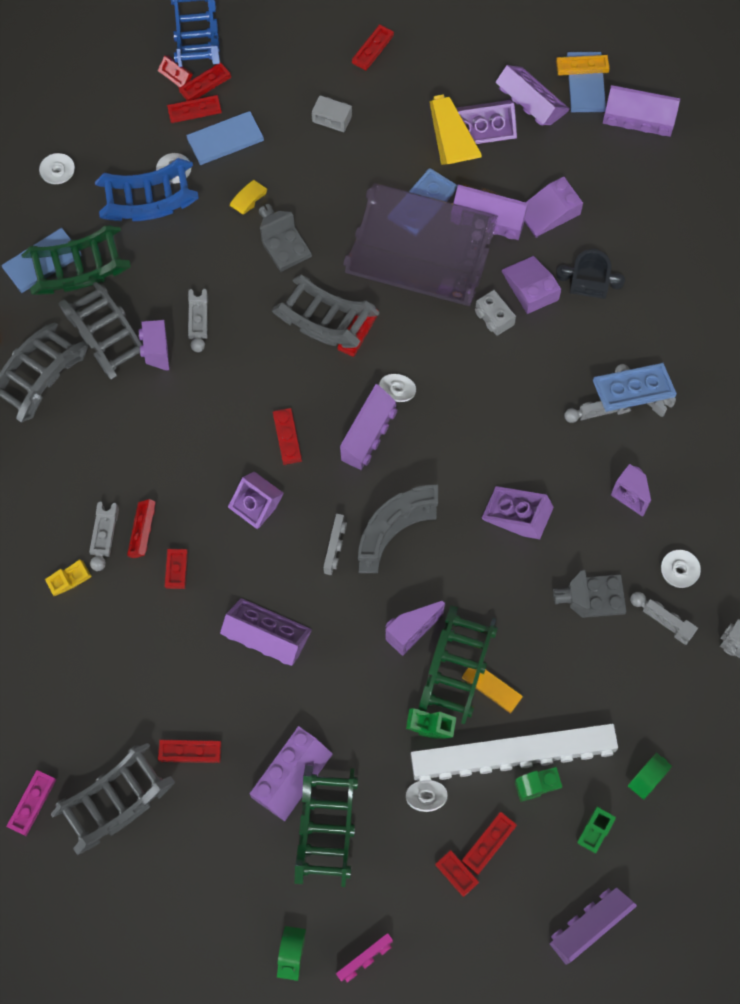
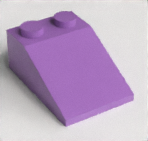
M562 177L548 184L526 202L528 204L525 223L534 236L537 237L580 215L583 202L565 177Z
M534 256L502 269L504 277L527 314L559 300L560 286L553 275Z
M496 486L482 519L521 536L540 539L554 507L545 494Z
M440 601L401 614L396 619L392 618L386 624V641L403 656L443 616L445 603Z

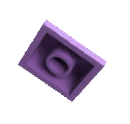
M164 320L142 322V329H139V338L143 340V345L140 346L141 357H145L146 364L163 370H169Z
M629 464L616 481L611 496L642 517L651 502L647 478L639 467Z
M252 472L242 477L228 508L258 529L277 508L284 493L256 472Z

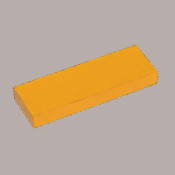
M608 55L558 57L556 59L558 75L609 73L610 69Z
M468 668L462 679L473 684L476 670ZM486 669L484 674L480 673L476 689L506 711L512 713L523 696Z

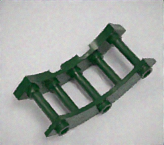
M105 225L99 231L85 238L71 240L66 244L28 247L21 256L22 258H32L37 281L30 288L31 294L46 295L54 294V290L64 289V292L86 288L93 286L94 282L99 284L106 281L105 277L113 274L115 277L131 267L130 261L119 258L113 237L121 231V228ZM107 240L112 260L104 266L98 244ZM91 247L97 268L94 271L85 273L79 250ZM72 253L77 271L75 277H64L59 255ZM52 257L57 280H46L44 278L39 258Z
M451 605L428 673L432 677L428 676L418 710L426 712L428 705H438L463 713L461 723L465 724L467 717L471 718L474 706L471 705L479 675L480 673H485L487 662H484L490 639H495L498 627L495 626V618H492L490 627L460 618L459 615H456L458 607ZM458 625L487 634L486 641L455 633V630H452V628ZM453 640L482 649L479 662L448 653V650H445L448 641L452 642ZM441 661H449L475 669L476 674L473 684L441 675L442 673L438 672ZM442 683L470 692L466 706L436 697V694L432 693L434 685Z
M305 765L302 802H306V804L303 803L300 819V842L297 848L294 884H303L304 876H308V874L342 876L341 887H346V879L351 878V866H348L350 837H354L355 824H351L353 789L357 790L358 777H354L355 769H350L349 778L320 777L317 774H313V766ZM316 785L349 787L348 802L318 800L316 797H312V787H316ZM315 808L347 810L346 826L316 824L314 821H310L311 810H315ZM313 832L345 834L344 849L311 846V844H308L309 834H313ZM311 855L343 857L342 867L309 865V863H306V857Z

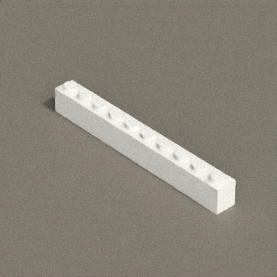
M614 724L415 751L411 752V762L414 780L429 782L434 777H439L440 780L452 778L451 775L460 774V777L472 775V772L480 771V774L491 773L492 769L500 768V771L512 770L513 766L529 768L534 763L550 765L555 760H561L562 763L571 762L573 758L581 757V760L591 759L593 755L601 754V757H608L614 755L613 752H616L618 749Z

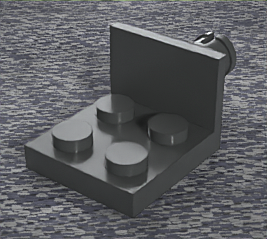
M270 204L265 205L268 210L262 206L259 209V214L263 217L260 225L262 244L279 271L282 272L311 258L310 250L294 227L292 212H274Z
M582 570L570 582L569 587L553 589L554 603H570V608L582 618L626 614L621 575L586 577L585 570Z

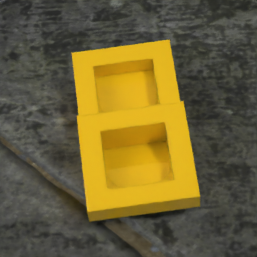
M253 180L235 196L230 206L244 215L254 208L257 200L266 195L267 188Z
M78 560L65 570L60 569L45 580L53 596H57L83 583L92 576L84 561Z

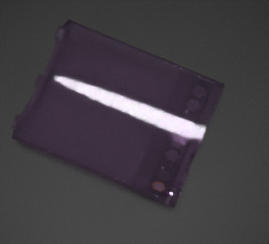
M374 183L367 190L366 199H368L361 227H358L355 237L357 239L351 252L344 259L345 273L471 306L476 293L474 290L479 285L489 253V248L486 247L487 244L490 245L491 238H493L498 215Z

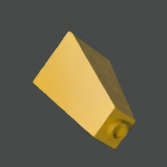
M444 94L434 96V100L429 102L441 165L482 157L450 97L444 98Z

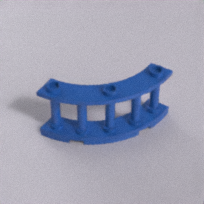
M171 0V5L175 6L177 31H174V40L177 41V52H174L175 63L182 67L183 60L209 58L213 64H220L217 19H214L213 12H216L215 0H205V2H208L209 11H206V13L180 15L179 2L202 0ZM201 20L210 22V28H207V30L181 32V22ZM211 38V42H208V44L182 46V39Z
M177 158L164 168L141 175L121 176L103 173L95 181V185L105 187L107 205L99 211L100 218L113 221H122V218H132V221H145L173 214V210L179 207L184 209L199 198L198 192L189 190L187 186L185 171L193 166V162ZM179 176L181 190L172 195L170 180ZM163 183L166 199L153 202L151 186ZM144 187L147 204L133 205L131 189ZM112 188L124 189L126 205L114 204Z

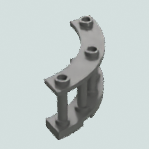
M303 275L293 279V282L298 286L285 304H277L271 310L287 324L291 325L293 323L300 327V332L332 346H336L337 343L343 344V348L357 347L360 340L356 337V333L366 318L377 316L380 313L370 302H353L345 300L340 296L336 297L311 283L309 278ZM304 290L315 298L305 313L300 316L292 310V306ZM320 302L331 306V309L320 324L309 321V318ZM338 310L348 313L337 330L326 328ZM354 316H359L353 324V326L351 327V329L347 330L346 328L348 327Z
M94 282L93 285L96 290L73 304H68L65 300L58 304L74 327L77 326L79 334L91 349H95V358L106 376L112 379L117 376L114 371L117 366L140 353V346L143 345V341H139L124 317L126 316L121 306H116L108 295L105 286ZM98 297H101V300L97 301L96 303L90 305L89 307L83 309L80 312L77 311V309L81 308L87 303L93 301ZM105 305H108L113 311L90 326L89 324L85 326L83 323L86 316ZM118 318L124 329L102 342H96L92 336L94 332ZM129 335L136 347L116 359L108 361L103 353L105 348Z
M55 322L43 326L42 329L29 337L19 348H16L0 372V397L18 409L19 412L16 419L20 422L34 417L43 399L41 394L47 386L50 388L60 377L59 372L64 368L69 369L76 363L83 361L89 345L84 341L71 344L56 334L55 331L58 324ZM53 340L67 350L63 353H58L44 343ZM39 348L55 360L48 367H43L28 356L35 349ZM22 362L40 373V377L35 384L29 383L14 373ZM10 379L27 390L28 394L23 402L4 391Z
M438 485L419 486L403 494L400 493L388 500L375 512L361 537L358 552V561H360L359 573H378L380 559L385 547L402 529L420 521L436 520Z
M148 743L142 746L135 745L128 751L129 754L109 773L100 775L94 784L69 799L64 798L56 803V808L51 813V816L56 817L62 813L79 837V842L73 848L77 855L100 843L99 839L108 833L112 836L151 807L149 802L156 796L160 799L175 784L171 776L165 779L159 778L143 756L150 747ZM136 761L152 782V788L148 792L143 791L128 769ZM121 774L138 797L137 802L131 807L124 805L110 784ZM101 789H104L119 811V816L110 822L104 819L90 798ZM82 802L99 825L98 829L90 834L85 832L71 808Z

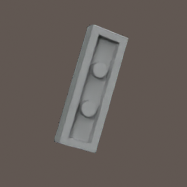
M336 514L323 567L324 574L332 575L333 569H337L339 558H336L337 551L341 552L343 540H340L342 533L345 534L347 522H344V515Z

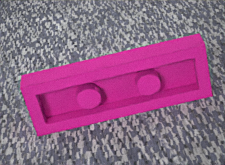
M36 770L6 827L27 836L56 779Z
M387 933L337 972L336 975L340 981L346 980L348 983L358 975L356 970L362 966L364 969L370 966L375 961L373 957L379 952L383 955L392 948L390 944L393 942L389 934Z

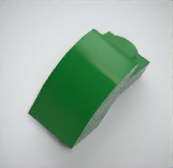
M412 708L409 709L406 729L418 732L420 736L429 738H452L456 717L442 712L430 714Z
M655 753L630 782L628 787L644 800L667 774L672 765L658 753Z
M556 767L539 772H531L515 780L520 802L540 797L543 793L562 789Z
M597 806L577 843L596 854L616 817Z
M285 926L278 957V978L298 981L306 929Z

